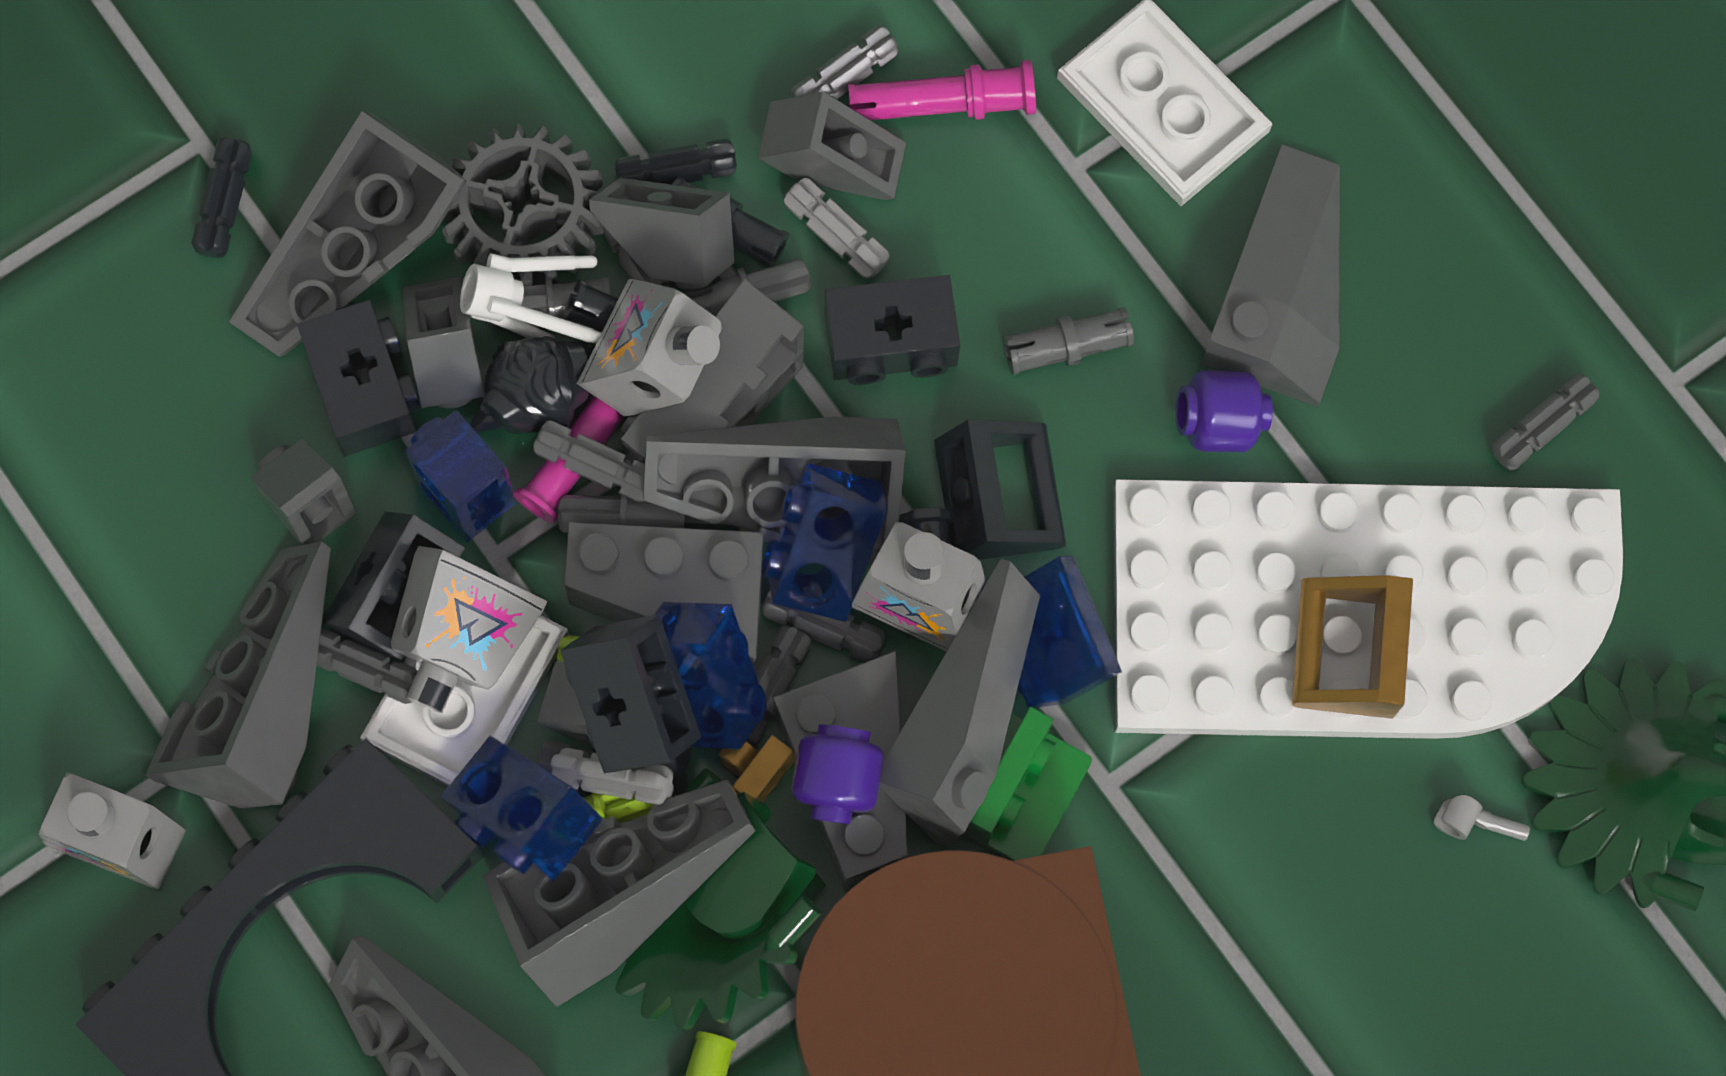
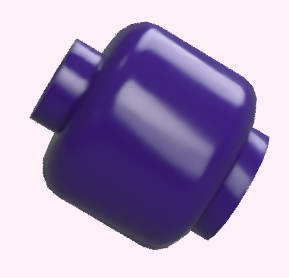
M1201 370L1190 379L1188 385H1182L1178 390L1175 403L1177 431L1179 435L1187 436L1190 445L1196 450L1203 452H1248L1257 443L1261 431H1268L1271 427L1273 417L1271 396L1268 393L1261 392V387L1256 377L1251 373L1244 371Z
M819 724L817 734L804 736L800 740L793 777L792 794L799 802L812 805L811 819L850 825L852 812H867L875 807L883 764V752L876 744L869 742L871 732Z

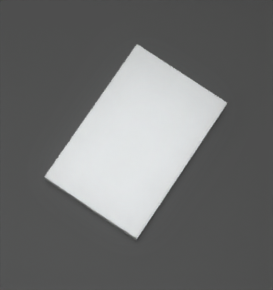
M1142 0L1058 70L1057 79L1180 206L1184 205L1268 134L1272 127V122L1152 0Z
M540 615L497 683L487 690L470 686L457 680L443 713L433 711L415 702L403 704L388 697V694L385 693L361 735V741L365 738L368 739L381 753L476 802L555 661L560 639L569 635L568 629ZM406 657L403 662L415 667L417 671L421 665L420 662Z

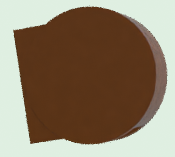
M1092 846L1014 861L971 851L924 853L887 865L851 888L822 921L810 943L800 972L796 996V1043L803 1076H1141Z

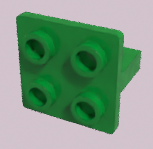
M1030 707L1024 719L1011 713L996 777L987 791L984 802L977 809L963 833L965 836L1011 861L1043 854L1092 763L1090 755L1049 734L1054 719Z

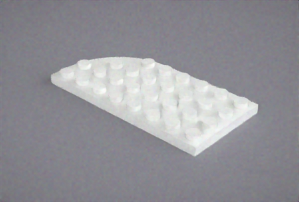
M1116 480L1113 487L1115 733L1437 739L1482 734L1508 726L1527 717L1549 703L1578 676L1599 648L1611 624L1619 599L1623 568L1620 490ZM1377 575L1413 578L1405 704L1393 719L1302 709L1292 706L1302 579L1310 577ZM1326 598L1319 690L1369 689L1375 604Z

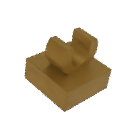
M734 734L719 753L721 757L719 763L739 777L733 785L736 794L739 795L745 792L761 802L766 800L793 764V750L773 735L758 752L748 742Z

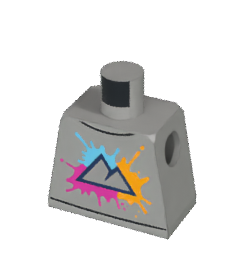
M628 279L577 384L623 416H631L683 403L689 397L704 365L713 362L719 353L720 340L718 336L722 329L721 321L674 288L636 279Z
M895 522L852 603V607L947 652L986 585L981 561L975 556L941 541L934 534L922 532L902 522Z
M418 546L391 640V647L394 651L421 663L406 698L428 709L443 713L457 680L467 685L487 690L492 688L543 612L547 601L445 550Z
M66 773L42 823L39 836L43 844L49 848L160 891L186 830L148 803L77 775ZM150 830L152 835L149 845L140 856L142 840Z

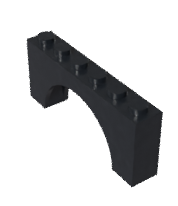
M365 738L356 748L352 745H347L338 751L326 764L323 773L327 777L308 795L301 791L285 803L275 818L279 824L261 842L257 838H253L233 855L228 863L231 871L213 889L206 885L186 901L180 910V915L183 919L165 937L161 933H157L139 947L131 959L135 966L116 985L112 981H108L86 1000L82 1007L86 1014L75 1025L125 1076H232L223 1058L218 1040V996L224 973L233 953L248 930L263 914L279 901L305 886L332 877L354 874L377 875L399 880L426 894L437 904L483 858L478 846L368 739Z

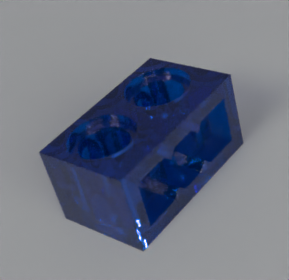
M457 410L444 420L436 417L428 421L413 435L411 439L412 446L406 450V454L418 486L467 543L516 504L506 466Z
M811 463L807 464L801 483H791L786 493L782 508V520L787 522L780 541L772 539L769 542L763 560L762 576L769 578L773 604L843 622L847 621L852 603L856 597L888 510L881 482ZM836 506L845 509L843 514L834 519H822L817 516L820 511L827 507ZM809 563H818L825 566L821 571L811 575L797 572L800 567Z
M663 602L654 615L659 614L702 736L691 747L741 749L757 723L762 720L767 707L764 689L758 683L748 654L747 638L740 630L732 604Z
M491 735L440 796L459 814L454 823L474 843L484 848L492 840L497 844L493 852L513 869L525 875L529 868L533 867L552 881H555L603 820L572 786Z

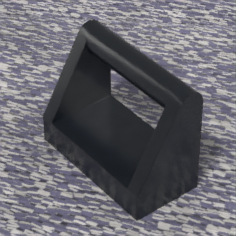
M968 419L934 440L945 509H950L953 512L954 522L948 527L950 544L975 556L978 560L1056 550L1066 546L1047 425L1045 423ZM1025 445L1038 530H1007L994 454L995 447Z

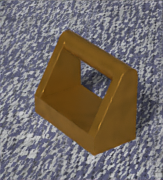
M1377 575L1310 577L1302 579L1292 706L1302 709L1393 719L1405 704L1413 578ZM1326 598L1375 604L1369 689L1319 690Z

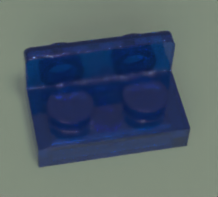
M1073 555L1058 556L1026 575L1024 578L1040 595L1017 688L1023 695L1029 708H1039L1066 704L1122 673Z

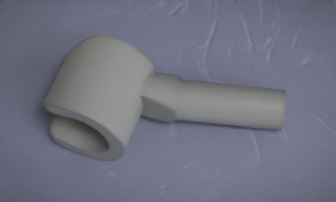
M1460 795L1445 800L1433 822L1435 827L1442 832L1461 840L1467 838L1474 824L1482 829L1491 830L1523 841L1528 838L1530 826L1482 810V805L1467 795Z

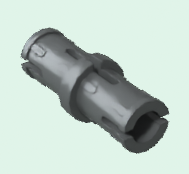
M1121 307L1115 311L1072 320L1067 315L1056 318V325L1015 335H1004L1003 347L1006 360L1011 359V362L1008 363L1009 370L1012 375H1016L1022 371L1063 361L1069 367L1080 364L1081 357L1121 347H1132L1134 345L1131 321L1125 323V320L1129 318V314L1125 307Z

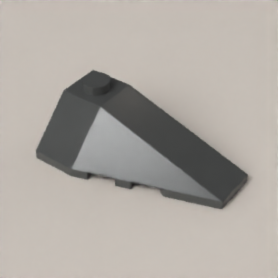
M361 111L229 323L277 356L284 357L302 342L297 327L298 323L344 308L430 238L439 227L467 183V180L437 153L386 118Z
M1282 144L1200 365L1213 370L1251 373L1256 377L1260 387L1318 407L1336 360L1340 341V165Z
M825 417L646 436L643 500L712 524L724 522L751 532L763 533V541L776 545L777 541L810 551L812 558L830 564L872 565L895 522H899L906 450L898 419Z
M320 541L281 549L240 612V621L245 625L244 628L223 652L215 650L204 668L213 675L193 706L182 700L170 718L145 774L147 777L155 782L240 809L283 804L285 797L296 783V770L307 745L331 548L324 542Z
M1004 559L999 560L882 764L879 787L936 844L945 847L965 832L975 812L984 802L987 791L996 777L1040 598L1037 591L1011 561Z
M724 780L666 799L662 804H654L647 815L623 823H619L613 816L595 822L594 832L567 841H563L559 835L539 840L482 875L521 968L552 1003L558 1007L613 973L756 830L733 786L728 780Z
M361 935L352 938L329 985L363 1053L369 1056L376 1055L387 1076H546L530 1057L366 937Z

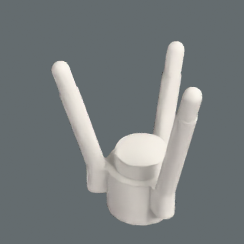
M490 253L486 266L472 264L467 270L461 288V312L470 315V318L494 323L526 338L549 336L555 339V336L536 327L539 326L597 344L602 332L521 306L524 294L523 282L515 280L511 273L594 268L598 262L597 258L591 255L508 258Z

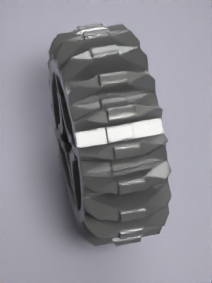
M517 122L512 131L513 138L502 140L501 133L492 128L491 132H489L491 143L489 147L484 148L479 143L470 140L467 149L472 161L453 158L450 166L465 178L467 183L444 217L443 221L448 222V224L442 231L446 243L458 244L454 252L459 263L466 264L474 261V264L486 266L490 253L508 258L576 256L575 252L586 256H593L596 246L591 236L603 235L605 227L590 212L589 199L598 194V190L603 186L602 175L598 170H588L591 160L590 155L585 149L571 154L573 149L572 140L566 134L557 139L553 144H550L549 130L543 125L536 131L534 138H526L524 127ZM517 170L516 174L509 179L503 181L494 180L505 173ZM543 172L557 178L568 188L574 198L573 205L560 202L558 195L544 190ZM531 191L533 205H526L523 212L519 213L516 222L513 210H520L524 201L528 200ZM474 209L487 212L488 219L496 220L503 224V243L487 236L473 220ZM543 233L554 234L542 242L528 245L530 240L537 235ZM579 269L567 270V271L576 274V272H577ZM556 270L511 272L515 276H520L523 286L534 285L533 276L543 273L545 278H552V283L558 282Z

